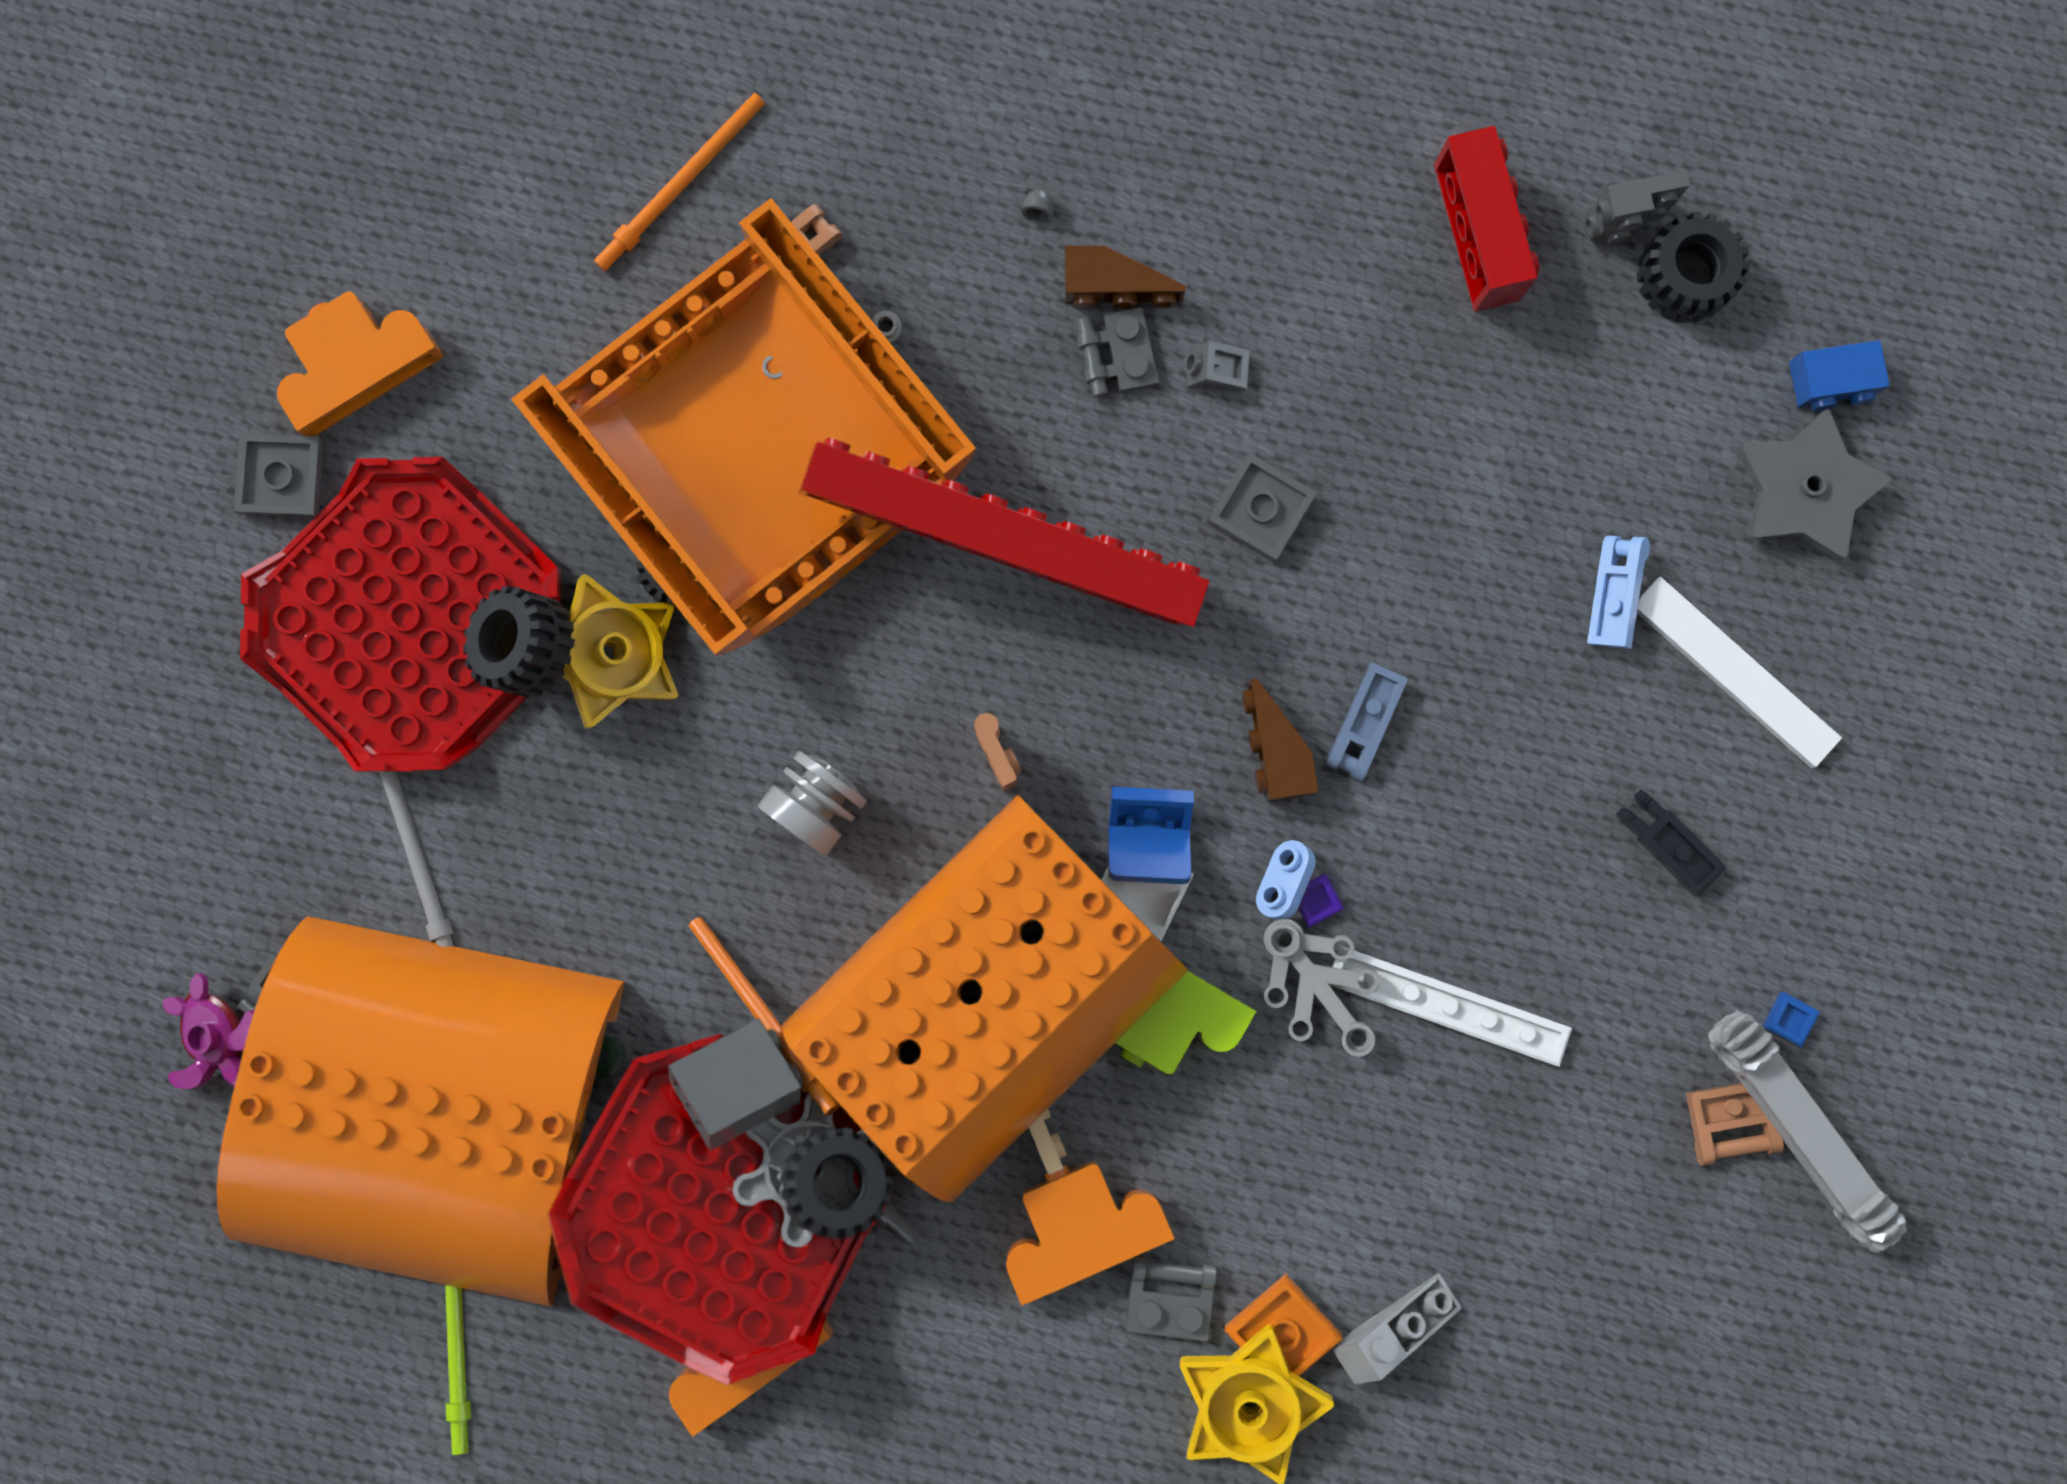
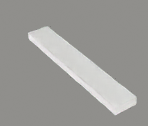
M1662 577L1656 578L1639 597L1637 614L1810 768L1817 767L1842 739L1840 735Z
M1339 946L1337 953L1345 955L1350 949ZM1354 951L1353 955L1347 960H1334L1332 967L1354 971L1365 967L1374 969L1379 976V986L1370 994L1361 993L1357 988L1329 984L1330 986L1560 1067L1572 1030L1568 1026ZM1363 974L1359 977V983L1361 986L1369 988L1373 986L1375 979L1371 974Z

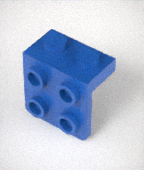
M1112 787L1108 820V875L1112 880L1166 884L1189 883L1191 879L1190 825L1194 806L1193 791Z

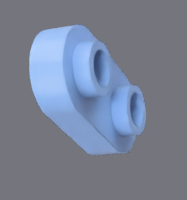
M1295 840L1286 841L1277 847L1256 895V904L1262 914L1273 920L1289 919L1295 914L1315 868V856L1310 848ZM1294 854L1292 863L1286 865L1288 858ZM1278 892L1276 901L1271 903L1273 894Z

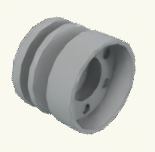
M798 750L793 759L805 767L807 771L800 777L786 767L783 772L795 787L789 792L779 786L772 785L757 807L802 841L827 857L842 836L830 820L836 815L852 822L855 817L842 808V804L848 799L862 809L867 800L861 796L853 782L822 759L805 755Z

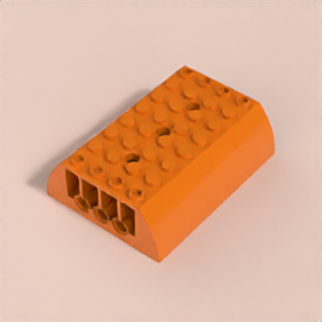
M1017 794L782 1023V1033L790 1050L903 1175L932 1196L951 1203L1189 970ZM1029 921H1039L1044 928L1042 940L1034 945L1026 944L1021 937L1022 927ZM969 980L979 982L983 990L981 999L973 1005L963 1002L960 996L962 985ZM910 1039L916 1041L921 1048L919 1060L912 1065L905 1064L899 1055L901 1045Z

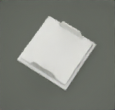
M1108 867L1101 879L1160 941H1162L1189 883L1166 884L1114 881L1108 875Z

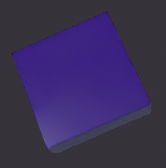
M1326 873L1309 881L1298 907V911L1307 928L1344 910Z

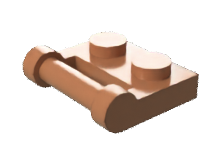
M991 713L980 714L974 723L976 736L1002 791L1005 792L1018 785L1016 776L1021 774V768L1012 749L1009 748L1003 751L998 740L1000 736L998 719Z
M1741 1083L1685 1092L1695 1138L1694 1146L1697 1161L1700 1166L1715 1164V1159L1762 1151H1766L1768 1154L1783 1152L1784 1144L1782 1137ZM1762 1124V1135L1716 1143L1712 1141L1711 1132Z

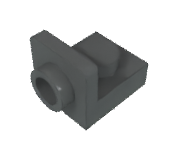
M1210 340L1191 348L1184 365L1187 374L1186 386L1196 388L1207 384L1237 392L1247 389L1250 350Z

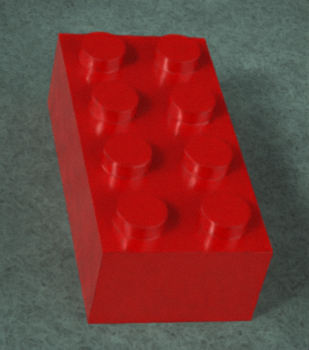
M1495 125L1448 136L1434 163L1474 312L1519 302L1539 274L1538 257L1534 251L1530 252L1526 238L1529 235L1528 221L1523 213H1519L1516 202L1518 198L1517 182L1513 175L1509 176L1505 163L1508 159L1507 146L1503 138H1498Z

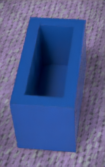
M1881 340L1803 351L1789 361L1797 406L1811 405L1812 411L1834 408L1837 406V401L1850 400L1852 406L1867 404L1875 401L1876 395L1890 386Z

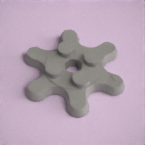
M810 1093L806 1095L804 1112L797 1122L784 1124L773 1117L746 1132L750 1139L756 1141L761 1146L764 1152V1159L756 1171L741 1175L733 1185V1196L742 1205H755L759 1201L771 1199L782 1206L785 1216L781 1235L783 1240L792 1247L806 1245L811 1240L813 1234L799 1227L796 1224L797 1220L793 1216L790 1217L785 1208L788 1206L785 1199L782 1200L780 1190H783V1181H780L781 1172L785 1171L787 1165L785 1161L789 1154L795 1151V1147L801 1141L821 1131L835 1128L832 1120L833 1113L826 1116ZM862 1129L861 1131L857 1132V1133L863 1132L864 1134H866L863 1129ZM838 1157L829 1158L819 1165L818 1174L813 1178V1188L817 1199L825 1207L843 1209L855 1200L859 1189L856 1188L853 1180L855 1171L853 1165L847 1160Z

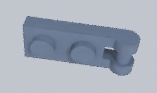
M1372 662L1368 665L1337 738L1325 761V766L1334 770L1339 767L1350 772L1351 778L1360 782L1363 781L1408 678ZM1349 742L1362 748L1358 758L1345 753Z

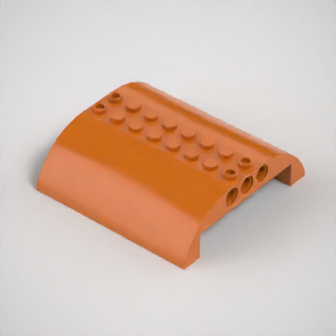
M772 198L739 222L745 237L744 241L554 387L543 374L511 399L716 656L726 654L756 640L794 616L902 531V529L798 493L813 447L817 441L824 443L826 438L830 437L851 445L849 452L863 457L869 451L891 459L889 467L902 471L908 465L930 473L929 481L940 485L946 479L954 481L976 452V447ZM770 355H772L773 359L767 363V371L771 374H778L781 371L783 374L776 379L767 377L762 369L763 361Z
M307 916L290 934L278 953L260 993L249 1027L226 1121L218 1165L217 1210L224 1234L229 1240L539 1305L553 1306L561 1264L553 1263L556 1246L547 1213L578 1155L607 1022H614L617 1019L625 981L456 946L444 947L427 940Z

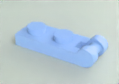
M1606 536L1604 538L1587 640L1588 644L1601 647L1632 648L1644 564L1650 552V542L1647 537H1633L1631 541L1622 540L1620 536ZM1621 556H1627L1626 566H1617Z

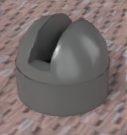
M1035 189L1026 196L1021 213L1026 219L1048 223L1052 220L1055 208L1054 199L1048 191ZM1033 209L1042 210L1044 213L1040 218L1036 219Z

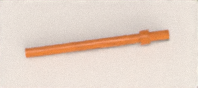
M753 93L627 226L622 224L612 235L614 240L593 260L601 270L606 272L626 250L630 252L640 242L638 237L765 105L763 99L758 94Z
M702 917L692 920L689 928L756 1020L760 1019L766 1030L773 1029L777 1034L783 1051L780 1053L788 1064L794 1063L802 1076L804 1083L801 1086L802 1091L811 1094L826 1116L835 1112L840 1106L838 1102L790 1050L783 1036L781 1024Z

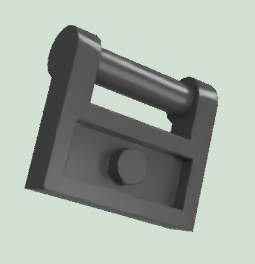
M1135 1256L1132 1266L1126 1332L1208 1341L1213 1292L1216 1281V1266L1203 1264L1202 1268L1155 1263L1147 1262L1146 1257ZM1148 1278L1201 1285L1200 1295L1143 1289L1144 1280Z

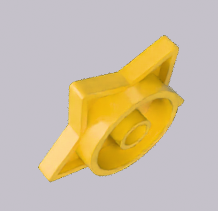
M585 574L578 579L568 619L574 626L571 638L575 639V643L569 655L572 657L571 662L565 666L563 678L570 682L583 725L586 729H589L627 699L673 700L678 697V692L663 657V642L674 611V604H629L622 602ZM604 646H609L613 649L614 658L612 660L605 655Z
M1271 1324L1263 1327L1232 1355L1182 1356L1180 1358V1369L1199 1408L1187 1448L1188 1460L1230 1457L1237 1461L1249 1463L1278 1484H1283L1296 1435L1333 1408V1397L1289 1371ZM1247 1402L1257 1403L1254 1407H1247L1244 1404Z

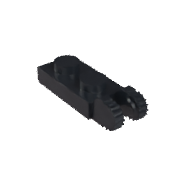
M1639 790L1634 795V799L1643 810H1646L1656 820L1647 828L1632 811L1625 807H1622L1616 813L1617 817L1638 836L1637 840L1694 897L1699 896L1726 869V866L1670 810H1665L1648 793Z

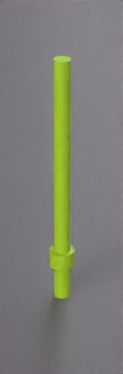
M445 1285L450 1399L449 1403H445L446 1421L450 1422L452 1455H461L469 1452L467 1420L471 1419V1401H467L462 1288Z

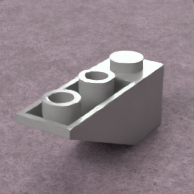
M1438 1273L1356 1327L1334 1346L1332 1350L1354 1384L1380 1381L1461 1310L1462 1307L1440 1273Z

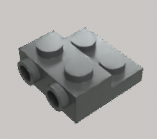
M1687 170L1607 186L1585 217L1587 237L1594 239V242L1607 240L1608 245H1617L1632 238L1631 235L1643 225V222L1648 223L1664 218L1667 215L1666 212L1679 201L1678 199L1690 186Z

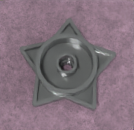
M1824 410L1818 414L1790 441L1745 443L1737 449L1756 491V503L1747 538L1750 541L1788 536L1800 537L1837 561L1848 555L1855 510L1891 481V477L1847 453L1829 410ZM1807 481L1812 485L1814 491L1808 488Z

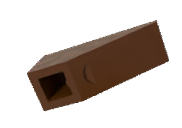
M1105 245L1065 246V303H1073L1074 308L1093 309L1097 307V303H1113L1115 308L1130 309L1136 307L1137 303L1152 302L1153 307L1166 309L1175 307L1176 302H1183L1185 295L1184 284Z
M1257 678L1251 679L1247 683L1248 690L1242 691V701L1245 714H1252L1254 730L1248 731L1251 753L1259 754L1261 769L1255 770L1258 794L1265 793L1266 802L1318 793L1312 751Z

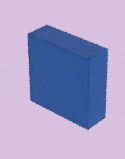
M1780 992L1763 1024V1028L1802 1048L1820 1011L1785 992Z

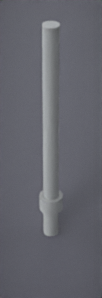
M379 772L429 923L425 926L430 942L435 941L436 944L444 947L454 946L450 936L454 932L449 918H444L397 773Z

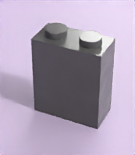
M760 1019L669 1065L670 1083L710 1151L800 1103L801 1086L804 1084L802 1076L794 1063L787 1065L780 1053L783 1051L777 1034L773 1029L766 1030Z

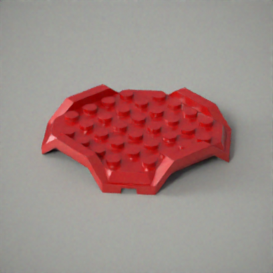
M412 457V460L357 458L339 494L282 551L241 573V604L244 605V629H240V660L289 699L339 749L355 772L446 771L478 749L528 698L485 687L471 676L472 670L467 669L465 663L467 654L463 653V645L466 643L467 637L464 634L465 629L469 628L471 622L469 618L472 612L477 611L478 603L482 598L488 599L489 592L495 589L501 590L504 586L518 587L561 603V569L444 457Z
M717 1034L683 1046L635 1058L567 1173L547 1213V1217L573 1306L666 1357L724 1385H730L758 1375V1373L815 1354L827 1314L864 1239L872 1227L865 1232H859L855 1236L847 1238H828L812 1235L811 1240L806 1245L792 1247L783 1240L781 1235L785 1214L778 1202L765 1199L755 1205L746 1206L736 1201L733 1196L734 1182L741 1175L752 1173L761 1166L764 1159V1152L761 1146L756 1141L750 1139L745 1132L710 1151L672 1087L669 1078V1065L725 1037L722 1034ZM801 1089L800 1103L774 1116V1118L784 1124L797 1122L803 1115L804 1101L809 1092H803ZM841 1105L833 1112L832 1120L836 1129L849 1128L853 1129V1132L856 1133L862 1130ZM819 1166L815 1171L814 1177L818 1174ZM855 1170L853 1180L856 1188L859 1189V1177Z

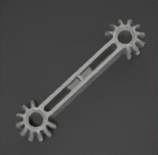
M1735 1011L1731 1015H1726L1708 1033L1711 1049L1716 1052L1718 1060L1724 1063L1726 1069L1731 1070L1826 1197L1834 1208V1216L1840 1220L1841 1227L1846 1229L1850 1237L1856 1239L1861 1247L1868 1248L1872 1252L1878 1253L1890 1246H1894L1907 1231L1905 1216L1898 1211V1205L1890 1200L1888 1194H1884L1878 1188L1778 1053L1780 1051L1779 1046L1772 1040V1034L1763 1028L1762 1023L1758 1024L1751 1015L1740 1011Z

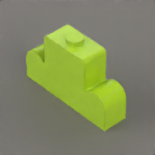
M1188 971L1115 1044L1124 1048L1120 1056L1142 1068L1146 1061L1166 1074H1172L1197 1032H1199V1037L1205 1046L1217 1052H1227L1240 1042L1257 1011Z

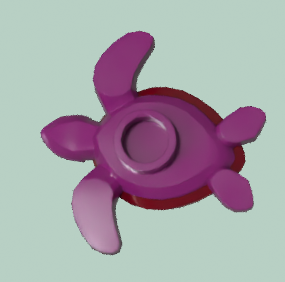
M197 973L189 984L190 993L186 996L185 1000L180 996L164 999L162 1003L164 1010L168 1014L181 1016L180 1035L182 1044L190 1057L196 1060L186 1069L170 1072L168 1079L174 1087L198 1089L207 1084L216 1069L220 1068L223 1079L235 1087L249 1027L255 1010L245 1012L240 1022L234 1010L225 1001L208 993L209 982L205 974Z

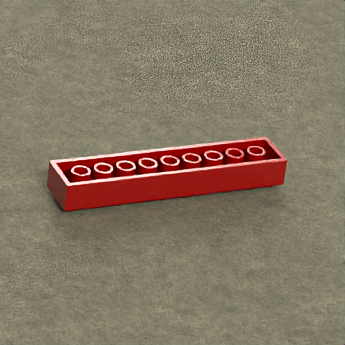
M827 437L824 443L817 441L813 447L798 491L799 494L1178 626H1195L1210 580L1199 576L1201 569L1182 562H1177V564L1169 562L1168 565L1161 563L1162 555L1139 548V550L1132 549L1129 552L1123 549L1125 542L1106 535H1101V537L1094 535V538L1084 536L1086 528L1067 521L1062 523L1056 522V525L1047 523L1048 515L1040 511L1024 507V509H1018V512L1007 508L1009 501L987 493L984 496L980 495L979 498L968 495L970 487L948 479L945 482L942 481L941 485L928 480L930 473L908 465L902 471L889 467L891 459L869 451L863 457L849 452L851 445Z

